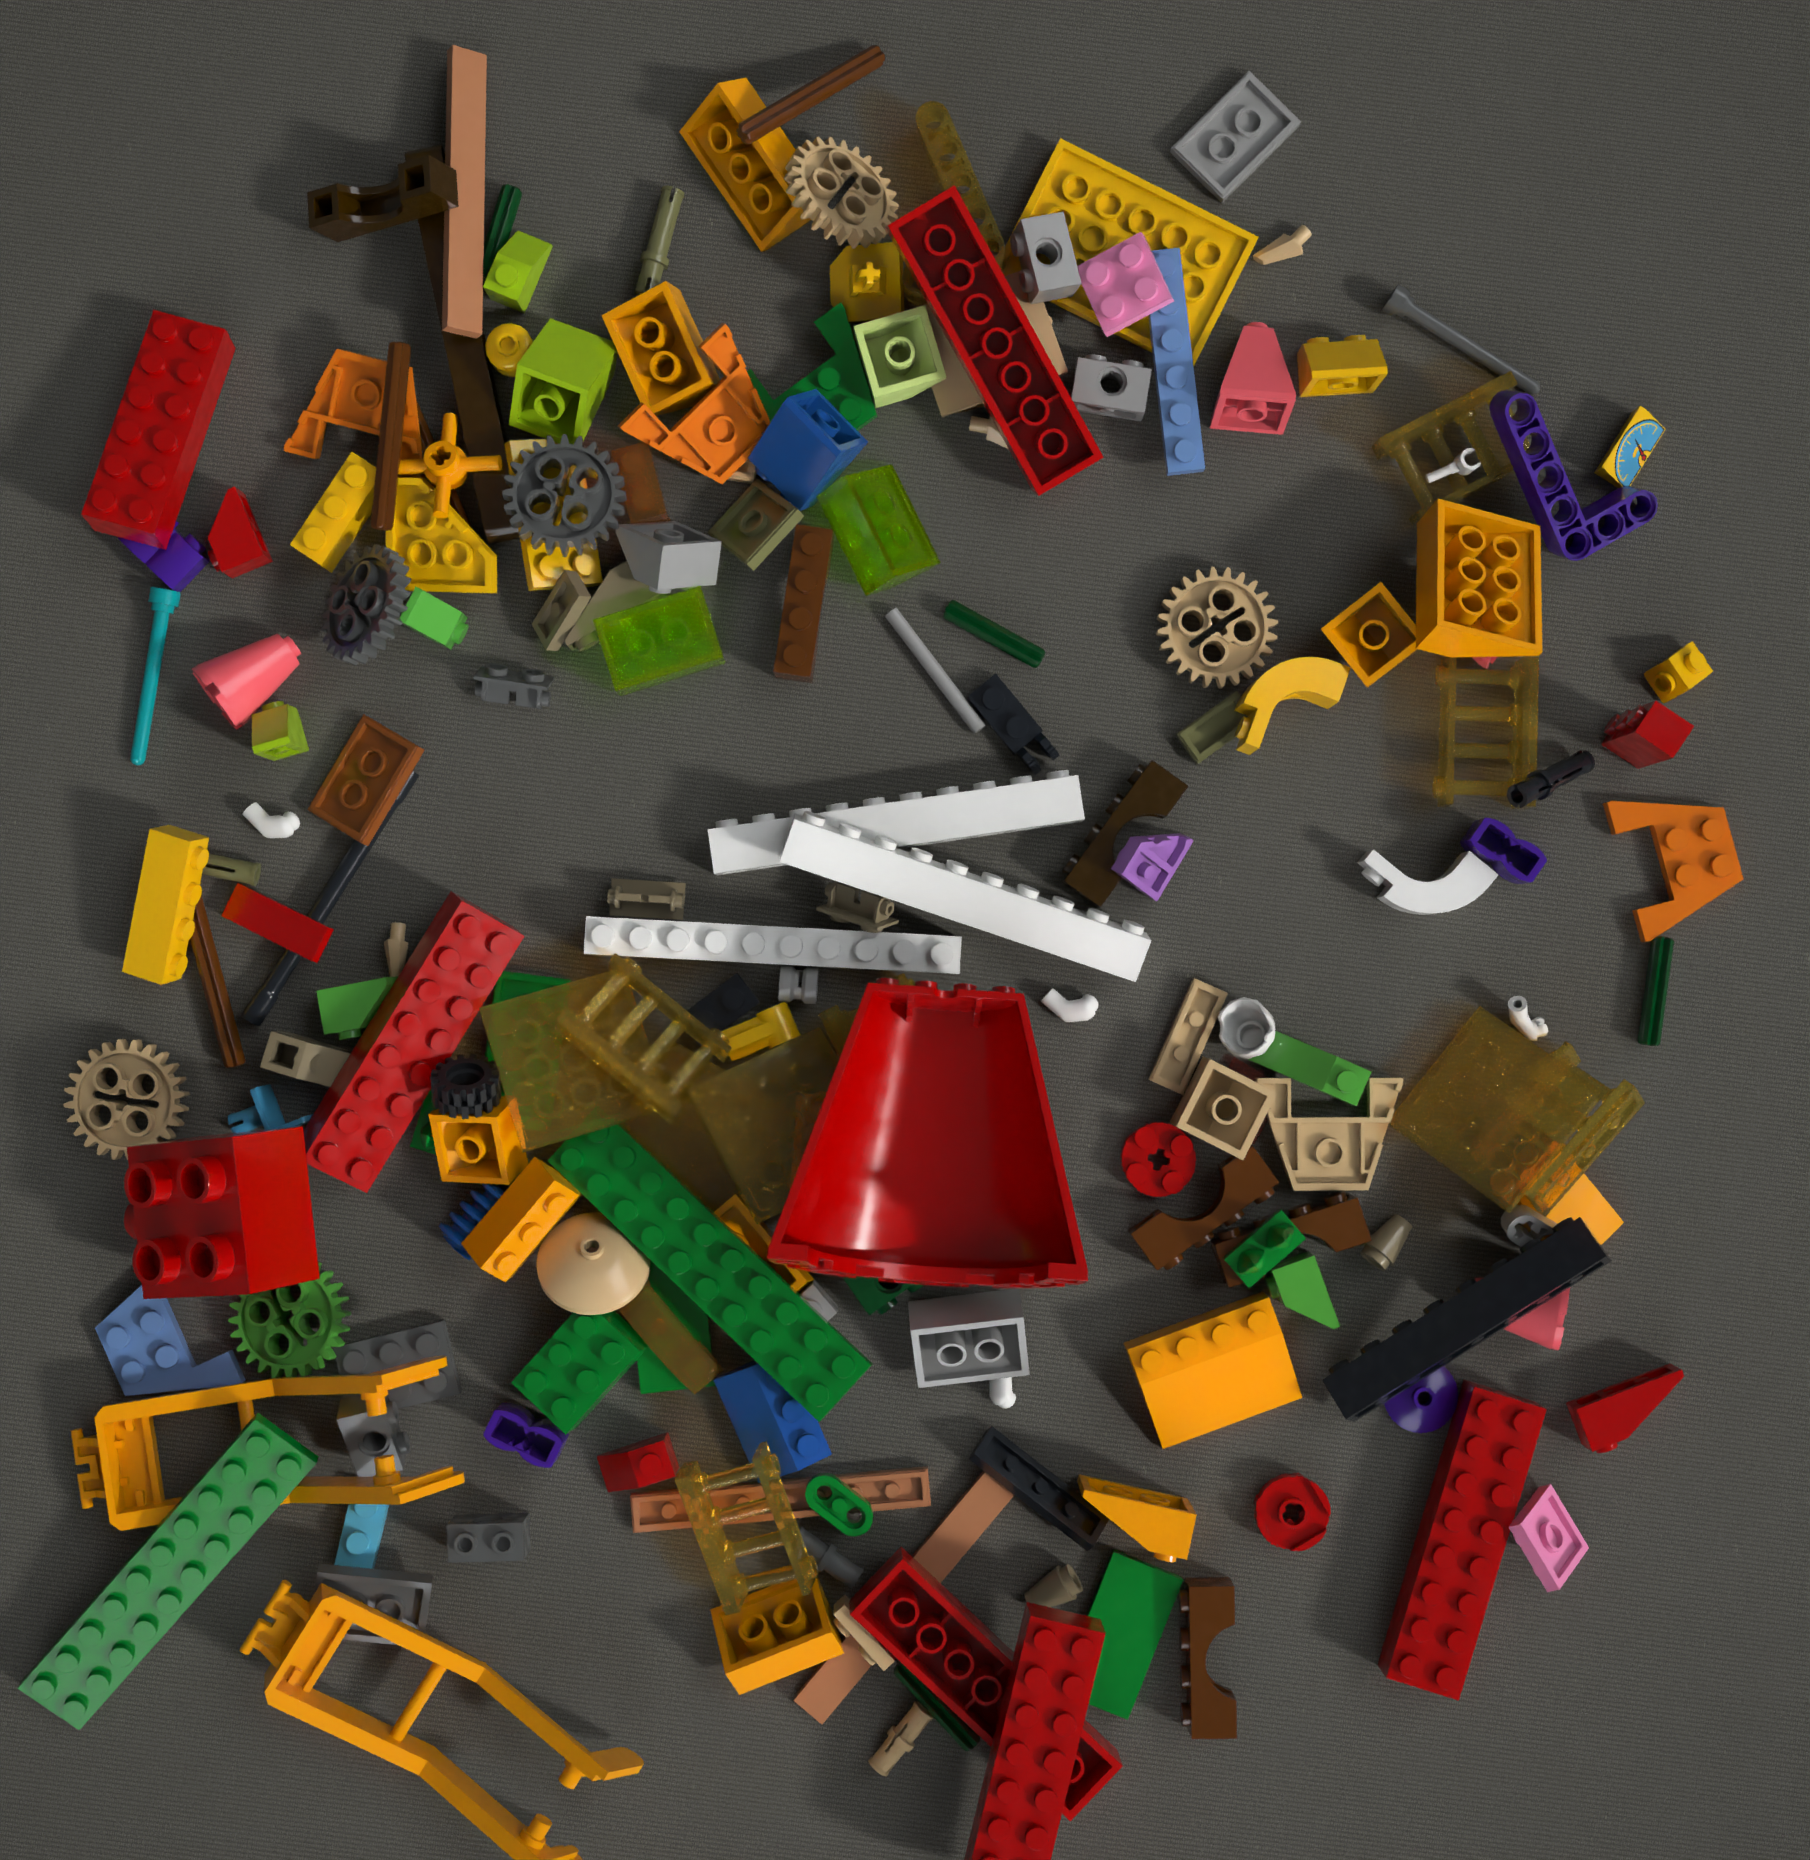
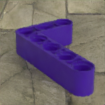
M1512 390L1500 391L1492 398L1489 407L1491 418L1537 525H1540L1541 535L1546 547L1551 553L1574 561L1584 559L1644 525L1654 517L1658 507L1655 495L1650 491L1631 486L1620 487L1581 509L1534 398L1527 393ZM1516 400L1517 411L1515 415L1510 417L1509 406ZM1530 434L1532 439L1531 445L1525 451L1523 442L1526 436ZM1542 468H1545V478L1538 484V473ZM1636 497L1637 505L1635 509L1631 512L1630 505L1632 500ZM1559 501V510L1552 517V507L1554 503ZM1604 516V526L1598 531V522ZM1572 534V544L1568 549H1566V539L1569 535Z

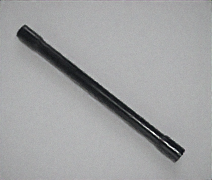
M412 771L369 846L354 839L306 916L324 924L391 816L405 800L419 778V774ZM285 948L264 983L257 988L242 1012L241 1016L254 1025H262L302 956Z

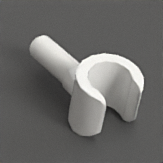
M1465 449L1455 457L1452 463L1426 474L1427 482L1431 483L1449 474L1468 475L1480 466L1481 462L1474 466H1469L1466 464L1464 457L1473 453L1475 449Z

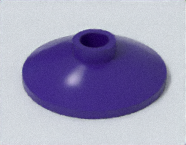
M1443 1366L1384 1403V1406L1391 1419L1403 1429L1415 1433L1432 1432L1445 1425L1454 1414L1458 1402L1457 1385L1451 1373ZM1422 1391H1427L1430 1396L1425 1404H1419L1417 1400L1419 1393Z

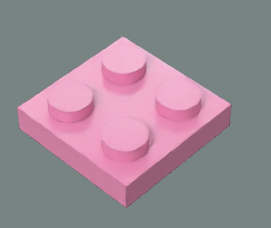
M1142 232L1133 235L1077 266L1082 286L1107 337L1174 302Z
M1551 1484L1538 1487L1509 1526L1515 1541L1521 1547L1534 1573L1539 1577L1547 1592L1561 1589L1589 1549Z

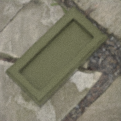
M1237 691L1175 735L1196 765L1234 739L1240 720L1243 716L1248 717L1234 711L1241 698Z

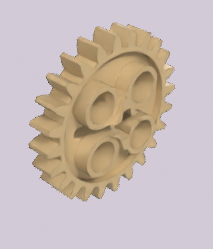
M816 137L813 142L806 140L801 147L798 146L791 156L790 161L785 167L788 173L784 177V181L790 184L786 189V193L796 196L791 205L804 210L800 218H810L813 221L811 227L813 231L821 227L824 230V238L826 240L831 235L836 236L837 243L840 246L846 239L852 249H855L859 243L864 248H868L871 243L875 245L888 234L885 227L898 218L894 212L899 207V204L892 201L897 195L896 192L886 188L891 180L889 178H881L879 175L883 168L881 166L872 167L870 165L872 158L870 155L864 158L859 156V147L856 146L852 151L848 150L845 140H842L838 146H836L832 137H828L825 143L820 137ZM853 176L856 181L835 208L830 209L828 207L829 202L847 179Z
M1211 567L1208 577L1205 578L1200 570H1196L1194 573V583L1184 576L1181 579L1183 591L1176 587H1172L1169 591L1175 601L1164 599L1161 604L1169 613L1159 614L1156 619L1166 624V627L1156 631L1157 636L1167 638V641L1160 645L1159 650H1171L1172 654L1168 657L1166 663L1170 664L1178 661L1180 665L1176 674L1180 675L1185 670H1188L1190 672L1189 683L1191 684L1200 676L1203 677V688H1207L1212 679H1216L1218 688L1222 689L1225 686L1226 678H1229L1231 683L1236 686L1240 683V672L1244 677L1250 679L1253 676L1250 665L1261 669L1265 664L1259 655L1270 656L1273 652L1265 643L1277 640V635L1268 632V629L1275 627L1278 624V620L1267 618V615L1275 609V606H1263L1262 601L1267 597L1268 592L1256 595L1254 590L1258 581L1255 580L1248 586L1243 584L1245 579L1244 572L1239 574L1236 579H1232L1229 567L1226 568L1222 577L1218 576L1215 567ZM1213 595H1226L1230 600V609L1226 611L1218 610L1213 605ZM1237 609H1244V614L1228 623L1221 631V634L1215 632L1196 647L1191 648L1189 646V642L1204 634L1211 627L1212 621L1218 624ZM1188 614L1196 616L1200 622V629L1196 632L1187 631L1182 625V617ZM1244 624L1248 626L1251 630V639L1249 641L1238 640L1234 635L1235 625ZM1204 646H1216L1221 652L1220 661L1214 663L1207 661L1203 655Z
M118 1039L116 1049L111 1042L102 1043L103 1054L97 1049H90L88 1053L91 1062L85 1059L77 1061L78 1066L82 1069V1073L69 1074V1077L76 1082V1086L64 1088V1091L74 1095L73 1101L66 1102L63 1105L75 1111V1114L66 1119L67 1122H79L80 1124L73 1134L75 1136L88 1135L84 1143L85 1147H91L98 1143L97 1155H105L111 1149L112 1160L121 1159L123 1153H125L128 1160L127 1147L164 1142L162 1137L168 1140L177 1137L171 1126H184V1122L177 1117L178 1112L189 1111V1107L180 1104V1098L187 1097L190 1093L179 1090L178 1085L187 1080L186 1077H175L173 1074L180 1065L178 1063L165 1064L169 1057L168 1052H161L155 1056L156 1044H148L143 1049L142 1040H133L129 1047L126 1039ZM110 1068L114 1069L118 1075L117 1084L113 1088L106 1082V1073ZM147 1074L155 1082V1087L151 1094L146 1093L142 1087L143 1078ZM100 1091L109 1095L126 1094L128 1098L157 1101L159 1106L154 1108L145 1104L128 1105L126 1101L97 1098L95 1092ZM103 1105L107 1106L111 1111V1119L108 1124H104L99 1117V1111ZM140 1111L145 1113L148 1118V1126L144 1131L140 1130L136 1125V1116Z

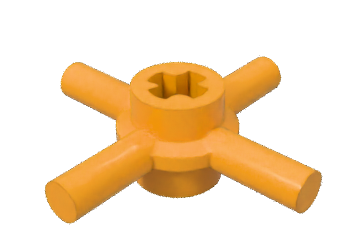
M445 413L443 415L441 441L431 444L425 450L423 459L400 460L399 475L425 474L427 479L436 485L433 516L440 519L448 517L451 490L460 487L465 482L468 472L502 470L500 455L466 457L463 450L455 446L458 416L454 413Z

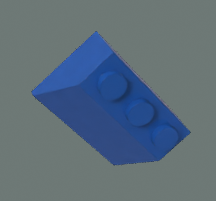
M755 1360L713 1379L758 1483L797 1472L832 1455L818 1421Z

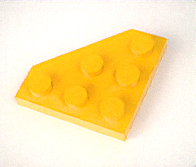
M398 478L393 529L385 531L386 547L398 552L399 556L405 558L403 564L409 566L405 576L411 578V582L405 587V590L414 591L415 587H418L425 592L497 593V555L450 504L447 518L440 519L433 516L435 488L426 478Z

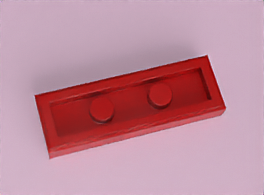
M237 883L221 915L318 963L334 930L240 883Z

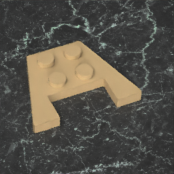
M1369 1077L1367 1082L1366 1117H1291V1078H1255V1082L1277 1092L1266 1116L1291 1190H1369L1383 1148L1382 1142L1388 1124L1391 1123L1394 1114V1105L1398 1093L1401 1092L1403 1086V1078Z

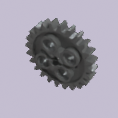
M566 434L562 435L560 444H555L553 438L547 436V447L544 448L536 441L532 442L535 453L531 455L521 450L520 454L523 464L517 462L510 463L512 471L516 476L505 475L504 477L506 485L511 487L502 491L504 500L510 501L504 505L506 515H514L509 520L513 529L522 527L519 531L522 541L532 536L531 544L535 550L542 543H545L547 555H551L555 547H560L563 557H567L569 547H574L580 556L583 553L582 545L586 543L593 550H596V537L599 536L603 540L608 541L609 535L606 528H619L618 521L613 515L624 516L625 514L624 507L619 504V502L627 500L626 491L619 490L625 486L624 477L615 476L620 471L618 463L608 464L610 455L607 450L597 455L598 447L595 441L587 448H584L582 436H578L574 444H569ZM575 465L576 468L569 481L571 495L565 496L560 524L554 526L553 523L557 519L561 508L558 496H564L567 488L569 468ZM549 468L561 470L560 474L553 479H547L542 476L544 471ZM587 477H593L598 481L594 487L589 489L579 486L580 481ZM544 502L551 505L550 509L544 514L532 512L533 507L538 503ZM583 512L587 514L586 520L582 523L573 524L568 521L573 513Z
M374 544L373 548L365 546L363 554L355 552L354 563L348 560L345 562L346 571L344 573H337L339 582L337 585L330 586L333 592L332 597L325 599L324 602L329 605V608L321 616L327 619V622L321 627V631L327 633L322 641L328 645L326 651L332 653V657L356 666L358 662L366 664L368 657L376 658L377 648L381 650L386 649L387 637L394 639V626L402 625L399 615L408 609L406 605H403V601L411 595V592L405 590V587L411 582V578L405 576L409 566L403 564L405 558L399 556L398 552Z

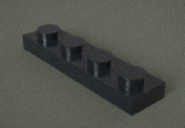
M993 1426L985 1431L968 1458L1086 1551L1094 1547L1109 1521L1108 1517L1085 1500L1079 1493Z

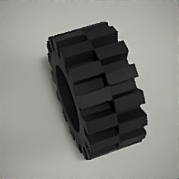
M460 1054L457 1055V1060L448 1057L445 1059V1064L439 1062L435 1065L436 1070L432 1069L430 1077L432 1101L435 1109L439 1108V1113L444 1115L449 1112V1117L456 1118L458 1114H462V1119H469L468 1114L474 1113L475 1118L482 1116V1110L490 1113L493 1111V1106L497 1107L499 1105V1099H501L500 1070L493 1060L488 1061V1057L482 1056L478 1060L477 1054H470L469 1058H464V1055Z

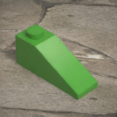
M1275 1031L1274 1041L1265 1053L1248 1059L1353 1106H1357L1371 1075V1071L1277 1031Z

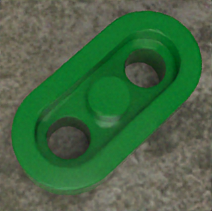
M819 1473L809 1480L805 1497L811 1509L848 1536H860L870 1529L873 1522V1509L864 1497L831 1473ZM826 1485L830 1487L832 1493L828 1497H822L818 1494V1488ZM856 1508L860 1510L862 1516L858 1520L850 1519L847 1515L850 1509Z

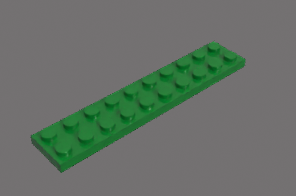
M601 1105L595 1107L547 1160L818 1422L826 1417L873 1365Z
M257 1413L27 1673L17 1689L80 1730L317 1464L319 1457L264 1416Z

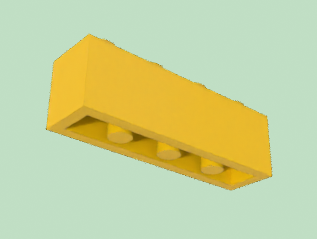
M172 825L149 829L122 972L160 985L181 979L188 964L186 957L188 942L195 929L193 921L195 907L202 894V887L200 885L202 872L209 859V851L207 849L209 837Z

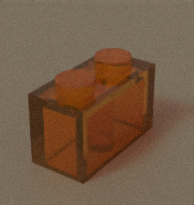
M641 442L612 450L614 463L617 462L620 471L617 475L624 477L625 486L621 489L626 491L627 500L625 504L631 524L671 521L650 446Z

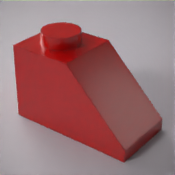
M235 486L228 489L208 536L212 550L208 551V555L217 572L222 571V573L233 579L269 564L273 560L246 495Z
M668 1432L597 1455L608 1492L642 1488L675 1477L679 1469Z

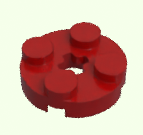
M1150 1122L1138 1127L1126 1138L1121 1149L1120 1162L1126 1179L1135 1189L1149 1196L1165 1197L1180 1192L1190 1181L1196 1166V1153L1192 1141L1181 1129L1166 1122ZM1157 1149H1164L1163 1154L1168 1158L1167 1165H1161L1159 1170L1153 1169V1163L1148 1161L1149 1154H1156Z
M1281 1474L1272 1478L1264 1484L1254 1499L1256 1524L1264 1538L1276 1547L1290 1549V1551H1303L1321 1541L1327 1531L1326 1526L1331 1515L1329 1500L1320 1486L1303 1474ZM1287 1504L1301 1505L1302 1509L1298 1511L1300 1518L1297 1521L1293 1522L1290 1517L1283 1519L1282 1514L1286 1511L1285 1506Z

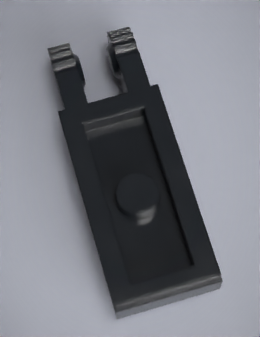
M994 674L967 697L968 701L1013 755L1017 754L1034 775L1041 771L1040 764L1024 748L1033 739L1048 758L1055 760L1060 756L1051 742L1042 734V728L997 674Z

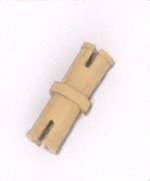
M915 1701L899 1724L891 1726L887 1731V1739L875 1754L869 1758V1764L880 1775L887 1777L903 1754L911 1752L915 1747L914 1740L934 1718L920 1702Z

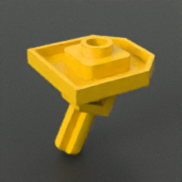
M893 242L877 243L876 245L870 244L868 248H864L862 245H857L855 249H852L851 246H846L830 265L831 305L835 307L841 302L846 310L849 322H869L904 311L903 259Z

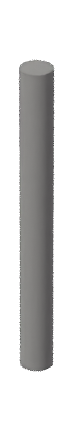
M894 608L886 614V619L973 734L986 726L900 611Z

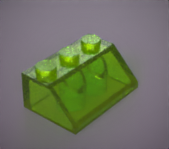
M892 464L845 475L816 496L865 596L891 589L941 563Z
M701 586L593 619L615 691L620 696L726 663Z

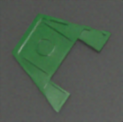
M840 302L814 321L818 330L835 352V355L774 400L751 369L747 371L770 422L787 397L817 389L857 431L878 417L846 310Z

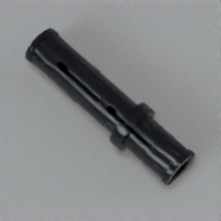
M1579 750L1570 757L1544 770L1536 769L1532 771L1525 780L1508 788L1507 798L1510 804L1516 808L1519 806L1522 808L1536 799L1543 800L1548 798L1558 787L1591 772L1595 767L1594 757L1586 750L1583 753L1582 750Z

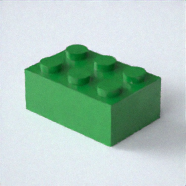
M616 1311L600 1315L572 1313L511 1383L566 1435L579 1426L651 1344Z

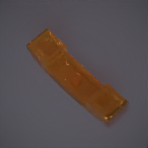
M647 1279L640 1293L628 1304L619 1308V1310L657 1357L695 1395L724 1369L700 1341H696L650 1286L651 1282Z

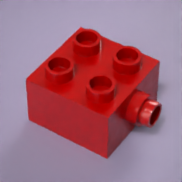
M303 1126L198 1136L127 1147L129 1168L124 1177V1189L130 1204L124 1213V1226L127 1233L132 1238L137 1239L132 1263L134 1272L142 1283L143 1299L247 1295L320 1279Z

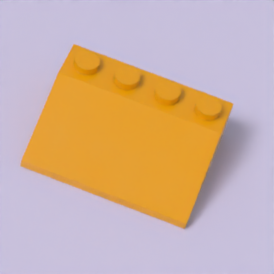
M1438 498L1417 522L1416 649L1447 657L1539 656L1542 653L1540 525Z
M1264 1292L1254 1294L1123 1343L1162 1449L1302 1398L1282 1330L1270 1298Z

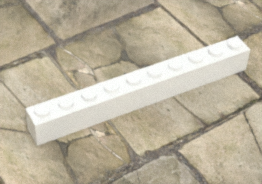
M1069 770L1046 773L1047 780L1032 781V775L1010 778V785L996 787L995 781L973 784L974 790L959 792L958 786L936 789L937 796L922 798L921 792L905 793L899 795L900 801L885 803V797L862 800L863 807L848 808L847 802L826 805V812L815 813L826 818L825 824L839 828L840 823L848 824L862 831L861 836L875 840V837L878 835L897 842L896 848L899 849L1072 824L1085 820L1079 776H1069ZM811 808L789 811L790 817L775 819L774 813L752 816L753 823L738 825L737 819L716 821V828L707 829L714 874L724 875L787 865L780 862V855L794 814L803 816L804 811L811 812Z
M804 811L803 816L794 814L780 855L781 863L1134 982L1138 978L1152 940L1146 932H1143L1145 927L1136 922L1123 920L1122 924L1108 920L1109 914L1098 909L1088 908L1087 912L1073 908L1075 903L1059 896H1053L1052 900L1038 896L1039 891L1024 884H1018L1016 889L1003 884L1004 879L995 874L983 872L982 876L969 873L967 872L969 867L957 861L947 860L946 864L932 860L933 855L927 851L912 848L908 852L896 848L897 842L889 838L877 835L875 840L861 836L862 831L854 826L840 823L839 828L825 824V817L812 812Z
M586 916L584 954L960 974L962 936L889 932L870 933L852 930Z

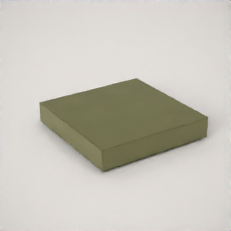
M756 479L707 533L711 537L722 541L721 546L754 571L799 523L804 515L798 508Z

